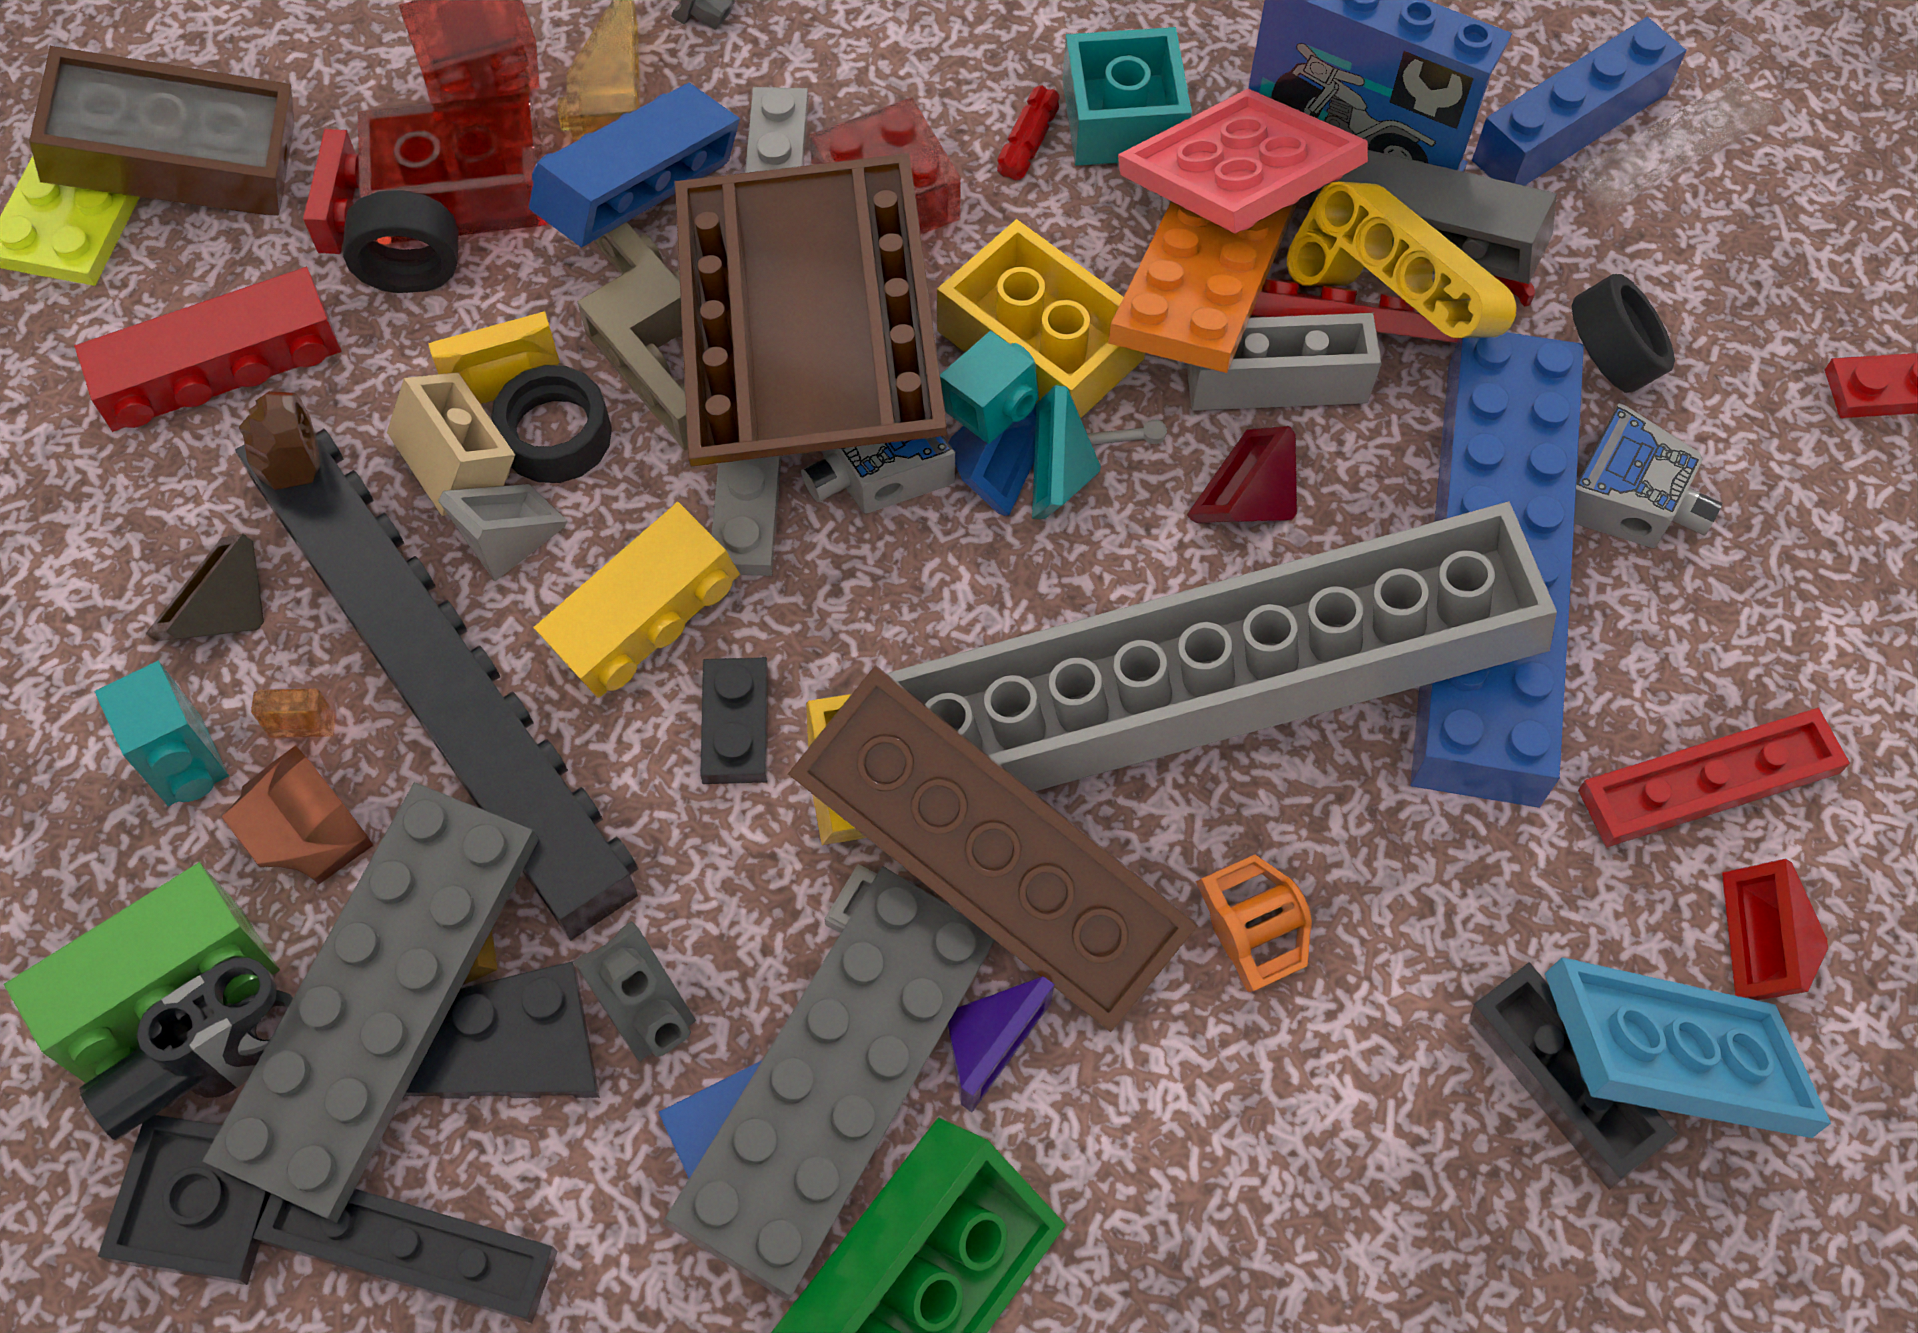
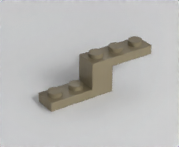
M629 220L593 241L622 275L578 300L577 303L586 335L680 447L686 450L688 449L685 382L678 385L670 376L669 365L658 349L682 334L679 271L670 272L663 264L662 256L653 240L645 233L639 236L631 227Z

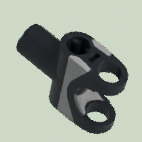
M247 957L232 958L224 961L182 985L147 1010L138 1025L137 1039L140 1048L79 1087L80 1096L93 1118L105 1133L117 1141L189 1091H193L195 1094L205 1098L221 1097L230 1093L248 1080L270 1039L258 1038L256 1033L257 1024L262 1021L261 1018L272 1007L283 1006L288 1008L293 997L289 993L277 990L273 975L259 961ZM244 974L258 976L260 986L257 995H251L241 1002L230 1006L224 1005L223 992L231 980Z

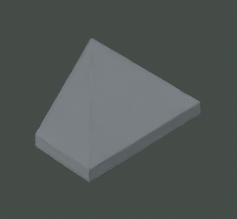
M530 484L447 490L442 492L438 500L494 581H497L552 538L568 522Z

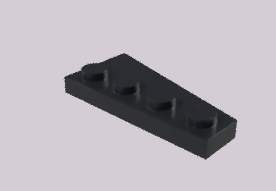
M573 961L460 988L403 1098L405 1096H439L441 1099H470V1096L541 1098V1096L549 1095L600 1098L578 975Z

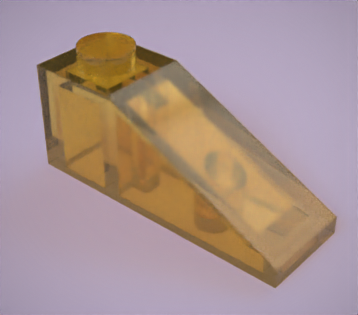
M612 0L567 71V96L558 97L557 104L561 130L571 131L573 143L586 133H593L616 121L621 115L641 108L639 29L634 0Z

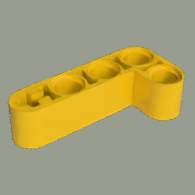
M1332 182L1324 186L1316 197L1287 253L1289 274L1295 282L1301 285L1346 286L1354 282L1363 268L1366 267L1440 331L1452 338L1498 337L1512 326L1516 316L1514 296L1503 283L1384 187L1377 184ZM1435 269V280L1433 282L1432 274Z

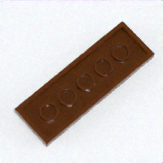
M876 665L788 773L790 777L1039 976L1045 977L1052 982L1054 988L1109 1032L1114 1030L1198 927L1193 919Z

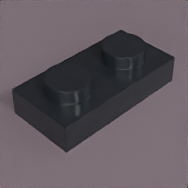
M767 657L703 659L700 764L702 784L767 783Z

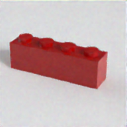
M307 266L74 345L91 401L112 432L125 427L136 428L143 426L154 417L183 407L203 405L211 397L240 387L258 386L271 376L297 367L315 366L324 361L326 357L342 352L322 298Z

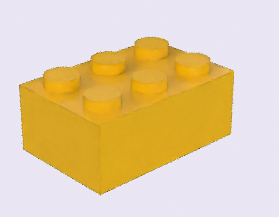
M1018 219L1013 221L937 288V331L964 352L970 349L990 330L1009 344L1017 343L1031 354L1036 363L1039 400L1055 385L1065 386L1069 390L1080 418L1145 359L1144 352L1108 344L1111 322L1124 297Z

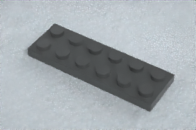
M414 782L202 1162L337 1223L539 841L536 833L530 828Z
M882 866L666 1215L663 1225L788 1301L815 1257L995 940L959 911Z

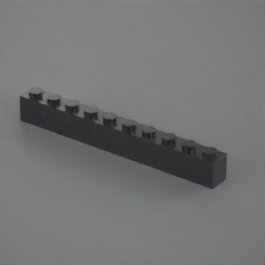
M324 428L315 433L318 442L320 469L313 483L274 490L256 476L248 464L245 444L236 448L235 452L255 486L477 807L530 828L536 833L539 841L522 872L569 940L572 941L638 897L630 875L639 870L630 852L617 836L608 842L602 836L595 825L602 821L603 818L592 799L582 787L574 792L569 790L560 777L568 769L554 746L547 738L538 744L534 741L526 729L534 724L525 706L513 691L503 697L493 682L500 678V674L480 645L472 650H469L460 637L468 632L466 626L448 600L437 605L431 597L429 591L436 588L417 556H413L407 561L403 558L397 549L404 544L401 535L385 512L374 517L368 509L367 505L374 502L356 471L352 470L344 475L338 467L337 463L344 460L329 433Z

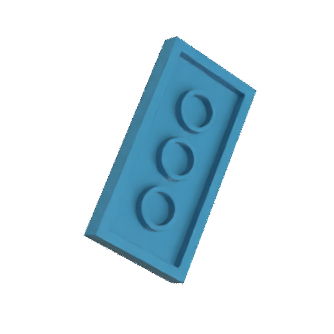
M1561 957L1544 973L1557 1005L1558 1015L1563 1021L1579 1063L1581 1075L1592 1097L1807 1138H1813L1831 1124L1775 1004Z

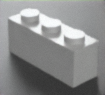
M1373 313L1250 318L1228 373L1186 363L1192 411L1368 403L1381 366Z

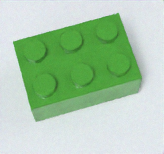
M198 862L4 983V986L41 1052L87 1083L140 1048L137 1033L138 1025L144 1013L155 1003L190 980L232 958L247 957L259 961L272 975L280 971L242 908L205 867ZM244 974L231 980L223 992L224 1005L226 1006L229 1003L235 1004L251 995H257L260 986L258 976Z

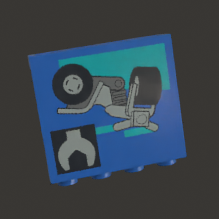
M1265 0L1248 89L1367 140L1368 150L1465 172L1468 161L1463 160L1465 150L1491 74L1507 47L1512 33L1428 0Z

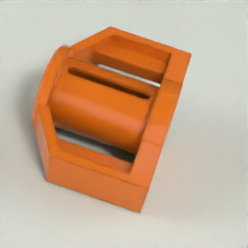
M1254 854L1195 881L1210 912L1212 927L1228 957L1233 961L1239 977L1248 992L1256 991L1308 966L1312 916L1302 891L1290 877L1284 875ZM1260 874L1276 884V886L1233 906L1228 905L1222 891ZM1279 907L1282 908L1281 913L1249 928L1245 927L1246 922ZM1297 929L1296 946L1294 949L1256 966L1251 955L1252 949Z

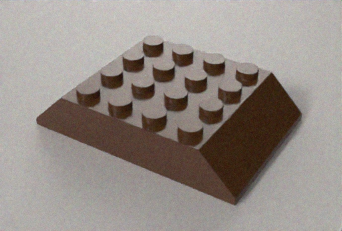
M909 153L675 181L688 459L691 467L948 436Z

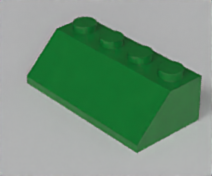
M938 1117L771 1333H988L1066 1224L988 1139Z

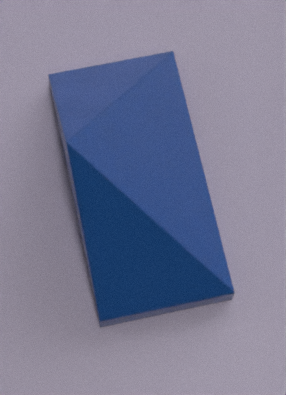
M1036 404L1028 416L1021 421H1014L990 444L986 443L965 426H962L948 441L955 452V465L961 479L998 514L1003 516L1010 515L1034 463Z

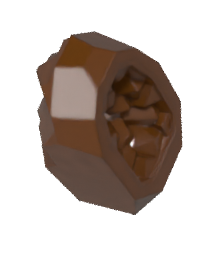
M268 391L255 400L256 405L249 409V415L239 426L244 439L248 464L256 476L274 490L313 483L320 469L318 442L311 418L302 400L296 393Z

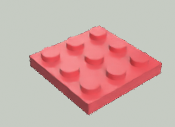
M1246 89L1118 154L1121 176L1226 230L1237 233L1251 228L1257 221L1283 207L1297 203L1300 198L1328 183L1338 181L1344 174L1367 163L1368 141L1251 89Z

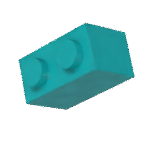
M159 660L94 691L122 755L168 807L177 802H191L200 799L212 790L215 783L229 777L201 715Z

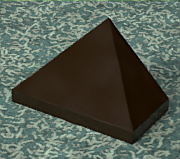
M245 534L222 537L145 634L156 641L258 630L264 623L253 541Z

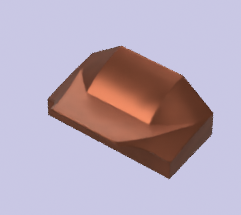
M296 745L244 784L241 796L221 815L222 819L259 867H281L298 870L314 879L318 885L374 845L342 801Z

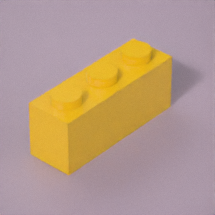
M677 501L533 628L597 698H600L607 691L617 690L628 683L636 673L637 666L657 648H664L673 643L683 632L685 623L704 606H711L719 602L729 592L733 581L740 573L726 549Z

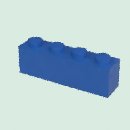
M1648 16L1486 117L1472 161L1492 179L1523 186L1527 185L1665 96L1687 50Z
M688 82L667 94L659 95L654 101L631 113L621 115L616 121L593 133H586L578 141L563 149L543 156L537 162L532 173L533 187L529 210L582 248L674 195L675 181L704 178L723 167L730 159L740 118Z

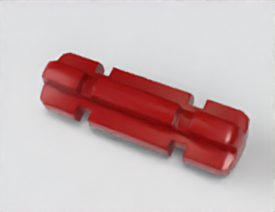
M1038 85L1032 89L1026 101L1029 105L1023 107L1007 138L1010 143H1006L997 158L999 164L997 171L1001 176L1010 177L1015 181L1025 177L1031 165L1029 159L1032 160L1035 157L1050 127L1048 122L1054 119L1059 109L1058 101L1060 95L1055 89H1047L1043 85Z

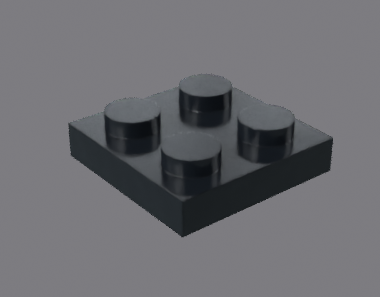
M154 1115L141 1125L97 1257L111 1263L248 1285L260 1246V1242L255 1240L253 1236L271 1193L202 1162L222 1125Z

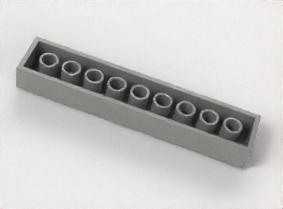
M1509 501L886 674L1034 792L1548 652L1551 647L1557 611Z

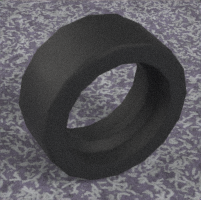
M403 190L378 191L361 197L348 209L344 228L343 258L348 270L362 283L376 289L393 293L427 292L443 286L454 276L458 263L459 229L454 215L442 203L430 197ZM402 236L417 239L428 244V246L420 249L403 250L387 247L374 240L381 237Z
M1612 274L1575 296L1571 307L1578 335L1595 365L1613 386L1624 393L1635 392L1673 370L1675 357L1668 333L1654 307L1633 281L1623 274Z
M543 365L529 369L507 382L494 400L491 420L515 454L511 468L518 475L539 483H562L582 477L600 463L610 447L612 426L600 387L583 372L568 366ZM552 401L571 402L581 406L586 412L588 419L583 429L567 442L554 446H534L519 439L517 425L526 413L538 405Z

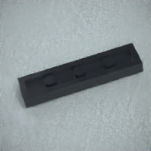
M354 1189L337 1223L271 1193L253 1236L261 1244L528 1323H533L558 1252L553 1246L359 1189Z

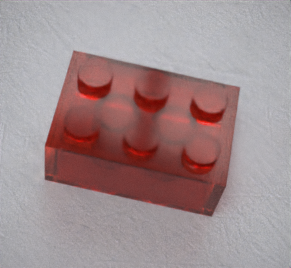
M414 0L399 5L412 54L434 117L446 114L448 120L464 119L476 114L479 111L478 105L497 99L500 100L501 105L516 104L532 96L531 90L540 87L536 39L522 0Z
M529 92L357 111L360 198L378 191L391 190L423 194L442 203L454 215L459 229L458 236L548 225L546 221L529 210L533 187L532 173L537 162L543 157L541 135ZM402 236L376 239V242L382 245L418 241L417 239Z

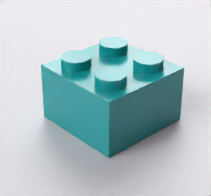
M1176 27L1066 34L1062 82L1075 166L1119 163L1118 154L1191 118L1192 110Z

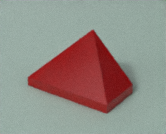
M1781 859L1722 872L1735 996L1758 1001L1808 992L1828 950V942L1793 863L1788 859Z

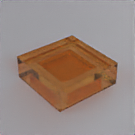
M317 688L254 691L251 713L269 738L334 736L336 716Z

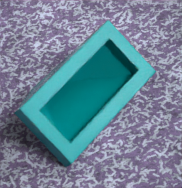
M1055 385L1036 403L1032 519H1046L1063 506L1096 476L1101 469L1099 460L1069 390L1065 386Z

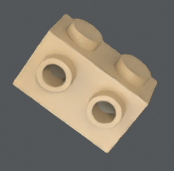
M449 373L403 379L387 434L441 516L448 515L438 501L443 491L504 486L515 454L460 374Z

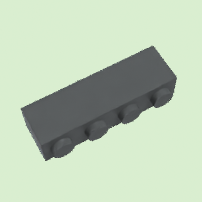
M1368 150L1367 163L1344 174L1341 179L1335 181L1370 183L1384 187L1490 274L1526 284L1530 283L1553 235L1557 193L1534 187L1518 185ZM1324 186L1309 193V210Z

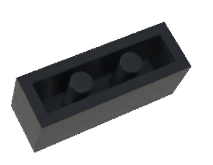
M1530 962L1473 1005L1469 1022L1609 1190L1657 1154L1678 1135L1655 1108L1607 1100L1590 1095L1587 1084L1581 1075L1580 1066L1563 1021L1558 1015L1557 1005L1549 984Z

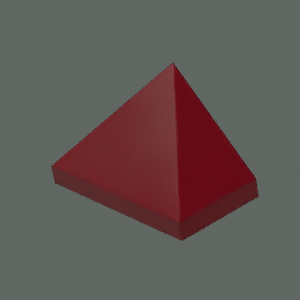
M1290 426L1247 429L1187 513L1189 519L1195 523L1293 520L1297 514L1296 434Z

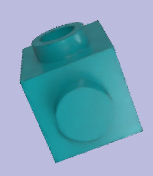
M990 330L940 374L946 413L990 444L1014 421H1021L1028 416L1034 408L1036 401L1039 400L1036 377L1037 367L1033 357L1021 345L1017 343L1009 344Z

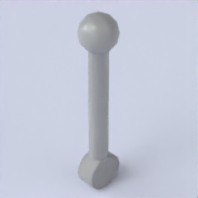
M1149 420L1143 428L1087 433L1092 445L1145 440L1150 444H1159L1164 441L1167 428L1162 421Z

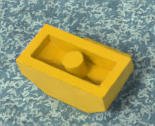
M545 311L428 343L438 374L459 373L480 404L494 401L503 386L521 372L543 365L557 366L560 363Z

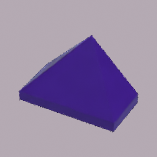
M1045 977L1034 979L957 1007L948 1022L960 1103L970 1112L974 1111L1051 1005L1054 984Z

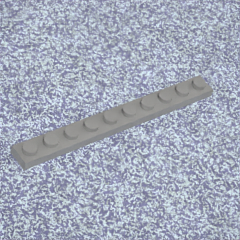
M753 87L745 173L804 166L809 105L808 88ZM782 456L718 463L712 536L726 549L740 575H773Z

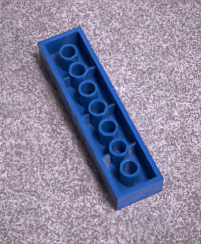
M1505 332L1498 337L1459 338L1448 366L1434 522L1510 501L1557 614L1550 651L1419 687L1411 787L1540 808L1560 779L1584 345L1582 343Z

